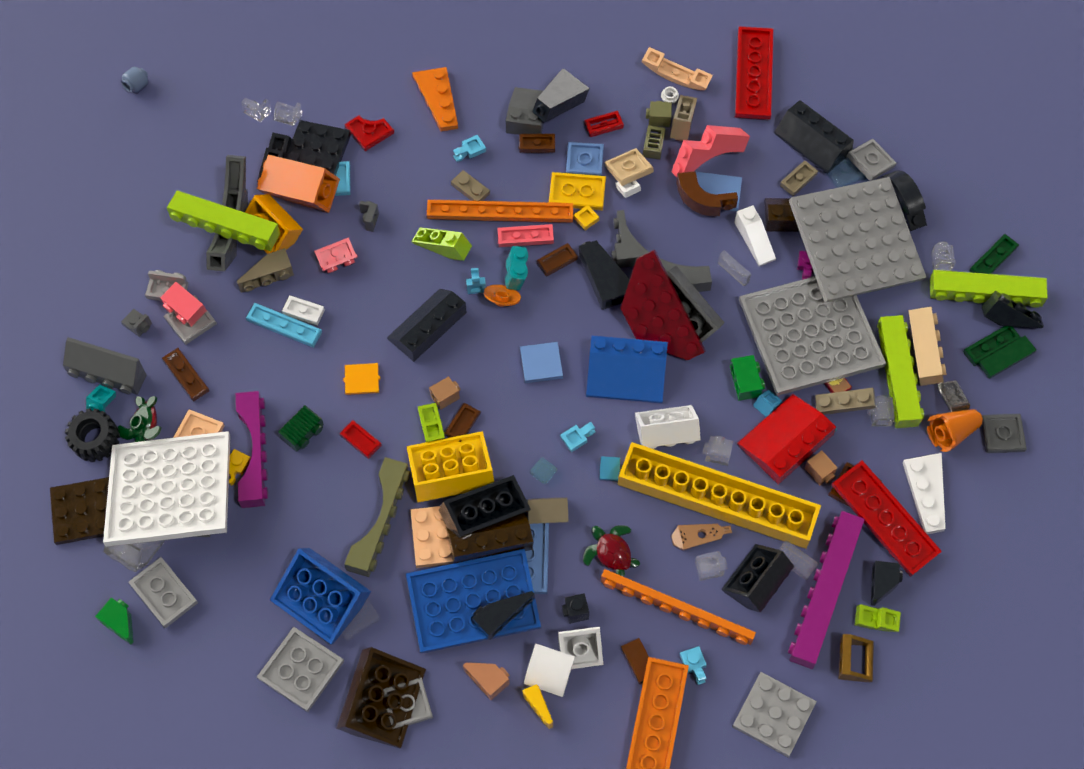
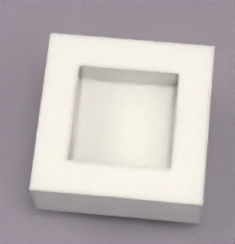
M636 180L624 186H621L619 182L616 183V188L625 198L641 191L640 184Z

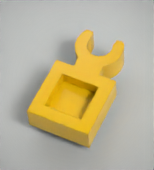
M236 449L230 454L229 476L231 477L229 484L231 486L236 482V474L242 476L251 460L250 456Z

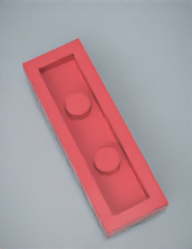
M552 224L497 228L499 247L554 244Z

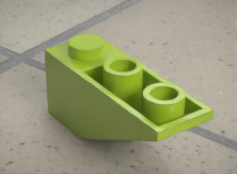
M422 227L418 229L412 240L413 244L444 257L463 261L472 247L462 232Z

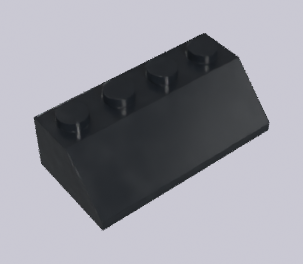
M801 100L788 109L774 131V134L827 174L840 164L853 149L854 140Z
M439 289L396 328L387 339L415 362L467 313L466 302L453 291Z
M514 475L445 500L439 508L446 527L459 538L531 510Z

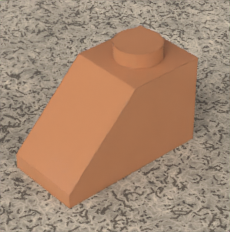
M465 663L463 665L464 672L490 700H493L510 684L508 672L503 667L499 668L496 664Z

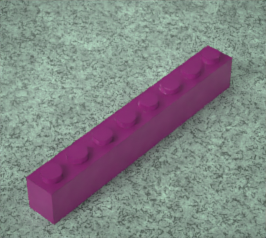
M841 511L839 517L835 516L831 526L835 528L833 534L829 533L826 545L829 546L827 552H822L819 561L823 563L821 570L817 569L813 578L816 581L815 587H810L807 598L810 599L809 605H804L801 613V617H804L802 624L798 623L794 635H797L796 642H791L788 653L791 654L789 661L813 670L863 526L864 518L845 511Z

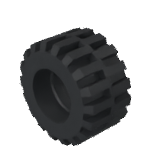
M89 408L86 409V412H78V416L74 415L72 417L73 421H69L67 424L69 428L65 429L67 434L65 439L68 442V446L85 461L88 459L90 462H95L96 459L102 461L103 457H110L109 453L112 451V445L119 444L118 438H120V433L118 432L117 425L109 415L95 408L93 411ZM101 428V432L95 440L85 442V437L91 430Z

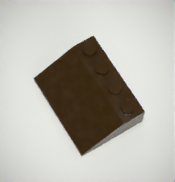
M373 647L362 650L336 729L400 749L409 724L393 728L396 726V723L410 719L413 709L405 712L400 708L402 706L405 709H409L413 705L411 698H402V696L411 695L416 703L420 690L419 682L408 686L409 681L420 679L421 677L423 680L426 669ZM405 683L404 687L398 686V684ZM392 687L393 689H395L393 691L387 692V695L384 697L385 688ZM389 717H391V718L393 719V724H392V725H391V722H390V718H389Z

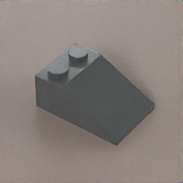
M514 88L506 117V133L518 135L542 134L544 121L532 111L538 96L543 91Z

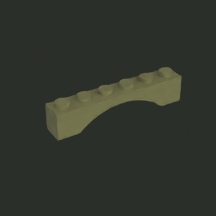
M387 457L384 458L378 474L383 489V505L380 515L369 533L351 546L344 564L346 571L369 577L371 572H374L376 569L377 555L382 553L384 542L382 541L384 536L389 534L391 517L394 518L396 515L397 501L402 499L404 482H408L410 477L407 463Z

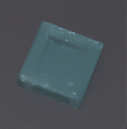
M543 457L530 470V474L544 485L557 472V468Z

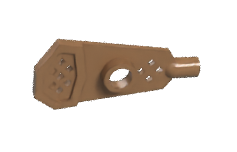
M719 524L678 525L671 538L673 546L684 551L720 540L723 534L732 533L731 526L721 527ZM703 532L705 538H700L698 533Z

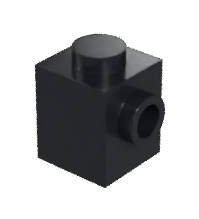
M585 593L565 597L562 611L564 617H568L569 624L589 620V608Z

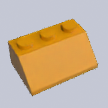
M270 194L254 195L245 213L278 223L280 235L271 251L264 249L267 254L284 248L287 250L295 244L303 231V228Z

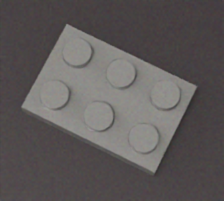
M162 557L128 582L164 628H167L198 604L194 596Z

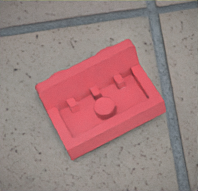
M349 237L314 251L322 272L327 271V273L338 270L337 266L342 264L345 267L355 263L354 259L358 258Z

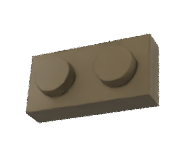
M804 160L780 182V186L794 196L817 176L818 170Z
M464 170L451 181V185L471 201H483L490 195L488 188Z

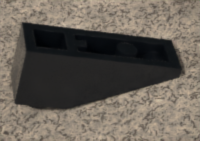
M530 591L489 603L484 608L481 606L473 613V623L491 640L535 599V594Z

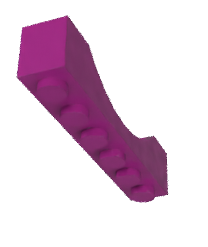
M259 391L235 393L236 412L239 419L250 431L253 444L249 466L244 476L238 482V501L241 508L265 506V499H268V488L265 487L264 482L268 480L267 469H264V463L267 462V453L263 451V445H266V434L263 433V427H266L265 415H262V409H265V399L261 398Z

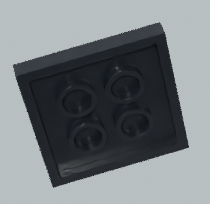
M300 120L285 159L322 167L336 175L339 162H341L349 142L351 131Z

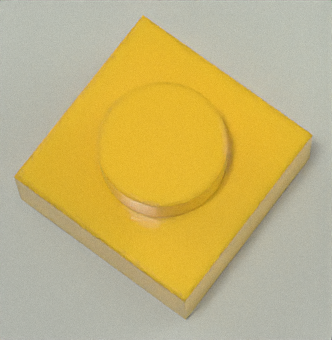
M587 205L574 214V219L584 230H587L599 221V216Z

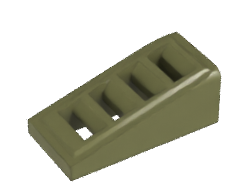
M648 125L643 149L644 157L660 160L666 128Z

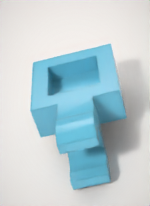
M475 135L462 141V147L453 150L455 153L453 157L456 162L463 160L467 155L471 159L486 152V147L479 136Z
M471 268L472 278L466 279L467 293H484L486 288L485 277H479L478 268Z
M589 422L581 429L577 425L562 433L560 437L568 449L573 452L586 444V437L593 435L596 431L592 422Z
M700 647L680 652L682 663L689 665L688 673L693 672L697 685L706 683L703 668H706L707 664Z

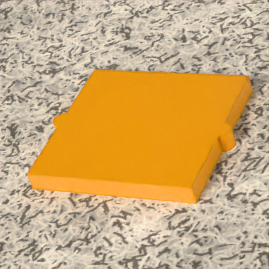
M378 363L345 365V377L343 378L345 394L379 393V380L381 378L379 376Z

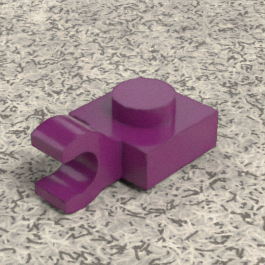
M799 251L797 270L803 271L802 280L811 278V272H814L807 251Z

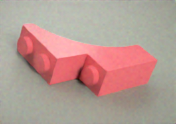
M707 125L701 141L683 140L671 172L677 177L678 173L694 172L699 166L715 156L729 152H744L750 136L741 128Z

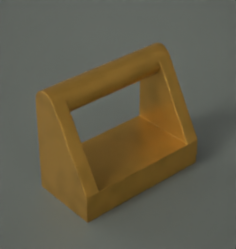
M851 634L842 635L840 639L839 660L840 680L873 682L874 641ZM851 645L865 646V675L851 671Z

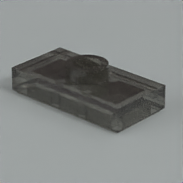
M956 380L938 383L937 389L950 412L970 409V403Z

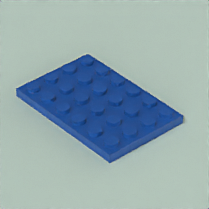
M525 549L406 573L421 654L489 640L473 623V613L479 607L483 606L484 608L489 603L530 591L534 593ZM534 599L492 639L541 629L536 600Z

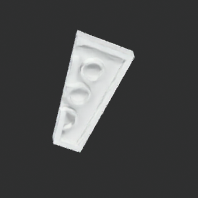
M942 453L904 460L903 466L923 530L926 534L943 532L945 530Z

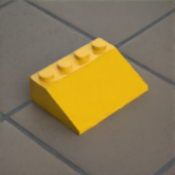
M483 431L406 446L417 502L463 494L494 482L493 470Z

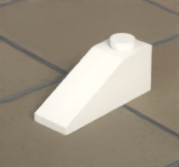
M752 205L737 211L734 223L758 266L760 267L775 261L776 257L763 222L754 206Z

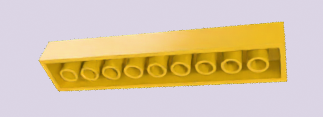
M633 442L630 444L618 477L619 486L807 549L821 507L819 504Z

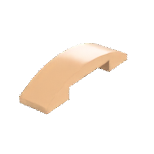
M651 47L648 48L642 63L650 70L681 86L706 90L712 79V74L698 68L696 71L690 70L665 59L664 53Z

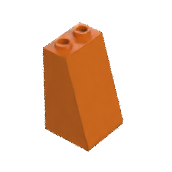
M268 155L263 164V172L258 180L257 189L264 194H270L276 198L329 213L340 179L325 168Z

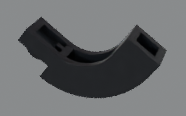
M900 170L883 175L882 178L890 177L909 231L927 226L924 214L926 206L914 180L906 172Z

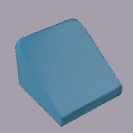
M767 390L757 398L753 406L767 417L783 401L773 392Z
M602 456L599 480L618 481L621 458Z

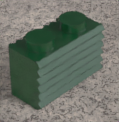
M304 405L278 433L280 438L297 452L300 448L304 449L310 442L309 439L313 435L317 436L322 431L324 424L322 418Z

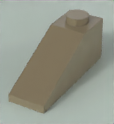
M680 95L673 118L670 138H674L677 141L688 140L697 98Z

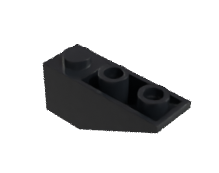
M995 291L981 307L984 317L998 325L1029 328L1044 327L1039 313L1036 311L1031 312L1024 304L1012 301L1005 293L1001 294Z

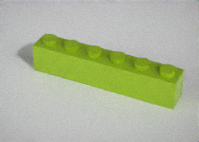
M178 190L167 206L170 218L176 222L181 221L191 227H199L209 233L214 232L227 239L232 238L242 244L253 245L260 250L271 251L280 235L278 223Z
M933 270L930 277V298L939 301L955 300L957 302L972 301L974 303H983L997 291L1001 294H1007L1016 303L1020 302L1026 306L1037 308L1043 307L1048 298L1047 278Z
M903 315L880 317L877 328L882 355L886 362L885 373L895 428L919 427L924 419V410L920 408L921 394L916 388L918 379L917 374L913 372L914 357L910 356L911 341L907 339V322H904Z

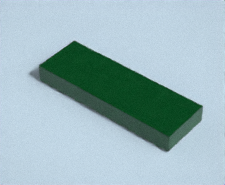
M1004 234L970 268L969 272L993 274L1019 247V244Z
M1004 326L965 348L963 353L973 366H976L981 360L1020 339L1021 336L1013 326Z
M1023 336L981 360L978 365L987 377L991 379L1034 354L1036 348L1026 336Z

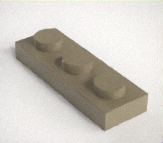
M874 388L816 395V409L824 415L876 408Z

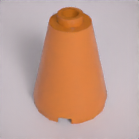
M975 409L935 414L928 419L930 425L927 426V432L935 447L939 446L942 448L940 450L942 452H949L982 425L983 418L980 412Z

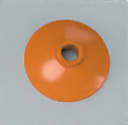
M490 285L484 289V296L500 307L516 305L521 300L519 292L507 289L504 285Z

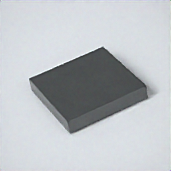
M1021 414L982 415L986 453L1025 452L1027 450Z

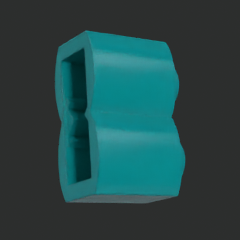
M513 246L506 260L507 275L505 277V285L507 289L521 290L528 274L526 266L528 251L526 247Z

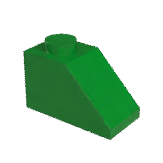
M111 597L95 617L101 624L131 645L134 641L132 616L127 609L129 606L121 599L116 601Z

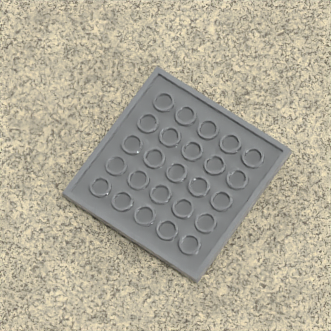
M890 177L791 197L789 199L825 303L913 283L926 278Z
M815 276L739 296L740 305L777 396L879 369L886 365L857 295L825 303Z

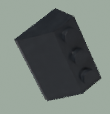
M755 544L724 585L722 591L747 609L761 613L780 585L788 577L794 565L782 550Z

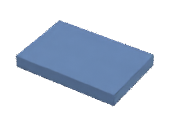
M696 172L698 184L708 193L725 194L737 192V207L730 211H738L742 177Z

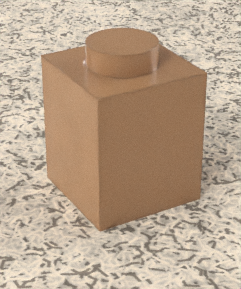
M449 376L429 387L430 396L437 403L440 410L460 399V387L456 381L452 382Z
M820 451L807 461L805 470L820 486L824 482L828 484L836 477L837 466L823 451Z

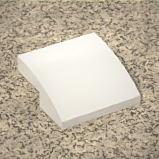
M535 644L524 684L528 686L537 684L540 690L563 697L575 657Z

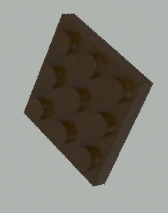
M109 477L50 488L53 535L56 545L104 537Z

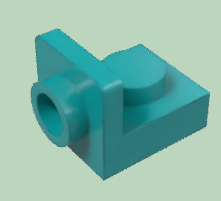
M99 384L86 397V409L91 408L93 411L95 408L105 412V408L116 398V391Z

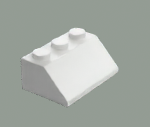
M692 405L635 413L642 446L655 449L657 446L665 445L671 447L678 443L692 444L695 441L701 440L699 418Z

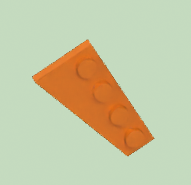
M447 67L412 72V77L423 94L425 102L430 108L440 131L458 129Z

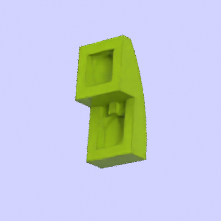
M437 403L418 406L425 441L430 442L444 439L445 436Z
M860 604L856 607L855 626L880 631L899 632L901 612L884 607L877 609Z

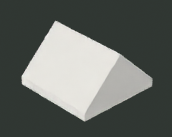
M600 627L558 632L560 652L575 657L572 669L603 665Z

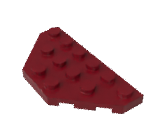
M654 249L638 257L621 306V310L635 338L639 340L668 342L667 353L685 360H690L705 353L706 350L656 250Z

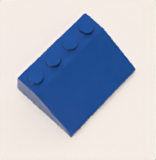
M591 335L586 397L663 403L668 342Z
M299 548L271 596L270 601L332 645L362 609L371 591L311 548Z

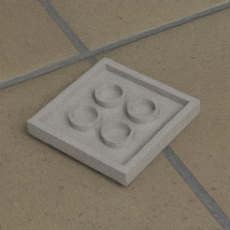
M293 627L261 670L257 679L306 712H309L344 663V659Z
M760 672L732 727L789 758L817 701Z

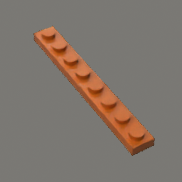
M428 200L427 219L573 223V203Z
M604 569L601 575V583L609 589L616 588L622 591L624 595L628 597L635 596L647 605L654 604L666 613L673 612L678 614V617L685 621L692 620L697 622L698 626L704 629L711 628L716 630V633L723 637L730 636L735 638V641L742 645H751L756 632L609 570Z

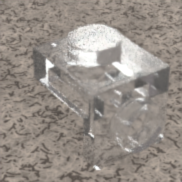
M277 102L273 120L294 126L297 120L300 121L302 117L301 103L297 102L295 107Z

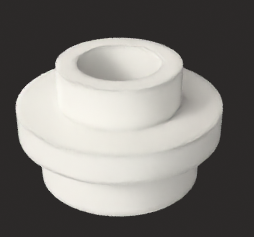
M669 86L662 91L661 98L664 102L675 103L679 98V93L676 88Z

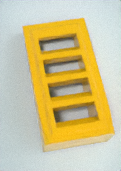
M536 684L522 690L525 700L548 729L553 728V720L539 686Z

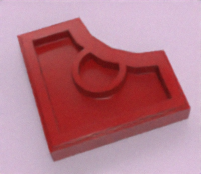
M358 115L345 124V128L351 131V135L364 151L369 150L394 134V129L384 118L377 121H369Z

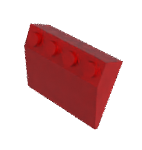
M792 394L742 438L737 445L779 485L834 435L836 426L823 413Z

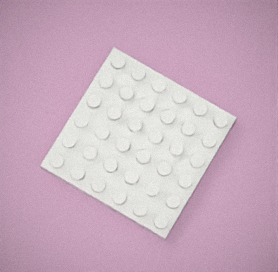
M229 431L112 445L103 539L105 547L227 533L230 461Z

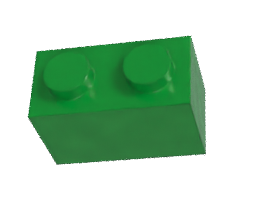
M754 355L731 359L730 371L738 401L758 398L765 389L764 380L759 376V362L755 361Z

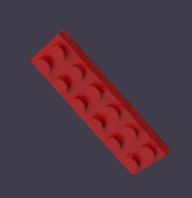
M738 27L736 118L771 119L773 28Z
M863 460L832 483V487L858 517L865 519L864 524L895 560L900 563L901 567L910 577L942 552Z

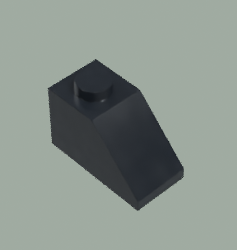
M875 561L873 564L871 580L872 606L879 603L896 589L899 582H902L903 571L900 570V563Z

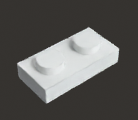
M289 295L282 313L318 326L325 309L324 306Z

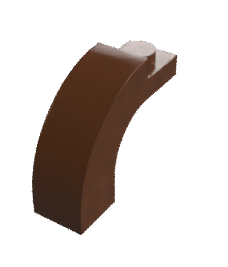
M696 171L677 174L676 184L678 193L682 201L693 211L706 216H720L722 209L731 210L737 207V192L711 194L704 191L698 184Z

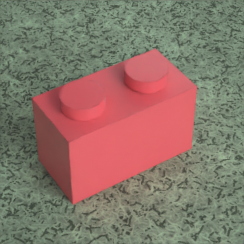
M177 282L160 297L164 303L162 306L169 313L173 311L177 314L176 318L183 325L187 323L192 327L207 311L199 300Z

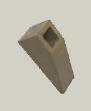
M286 249L267 254L238 279L237 283L240 292H249L254 290V288L268 286L273 282L286 280L294 276Z

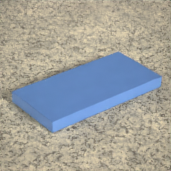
M549 523L530 524L534 541L533 549L525 551L532 586L534 594H547Z

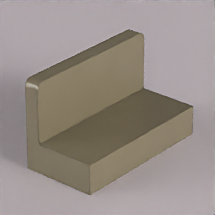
M567 497L528 499V504L531 508L528 512L530 524L568 522Z

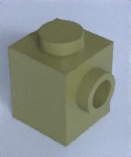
M650 101V108H646V119H649L650 126L670 127L672 102Z

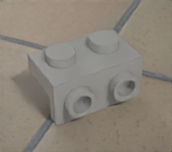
M161 270L149 271L148 276L150 280L145 296L147 299L162 301L160 297L175 282L187 290V279L180 273L171 274Z

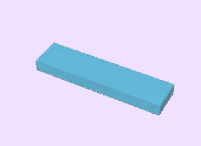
M254 303L246 317V320L313 348L322 334V330L257 303Z

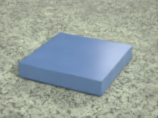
M568 142L566 173L602 176L604 144Z
M558 342L520 347L525 383L563 379Z

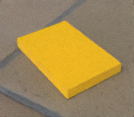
M552 172L549 202L573 203V208L582 209L589 205L592 210L603 211L606 176Z

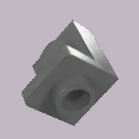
M360 201L359 207L361 213L364 214L363 223H365L366 231L373 232L379 216L378 205L371 201Z
M135 309L121 321L124 327L138 337L146 333L152 324L148 315H142Z

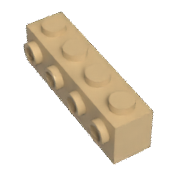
M932 307L908 310L920 386L943 383V375L947 374L945 364L940 362V358H944L942 347H938L937 341H941L939 330H935V325L938 324L937 314L932 313Z

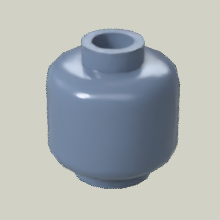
M133 66L122 75V86L128 92L137 93L148 85V74L143 68Z

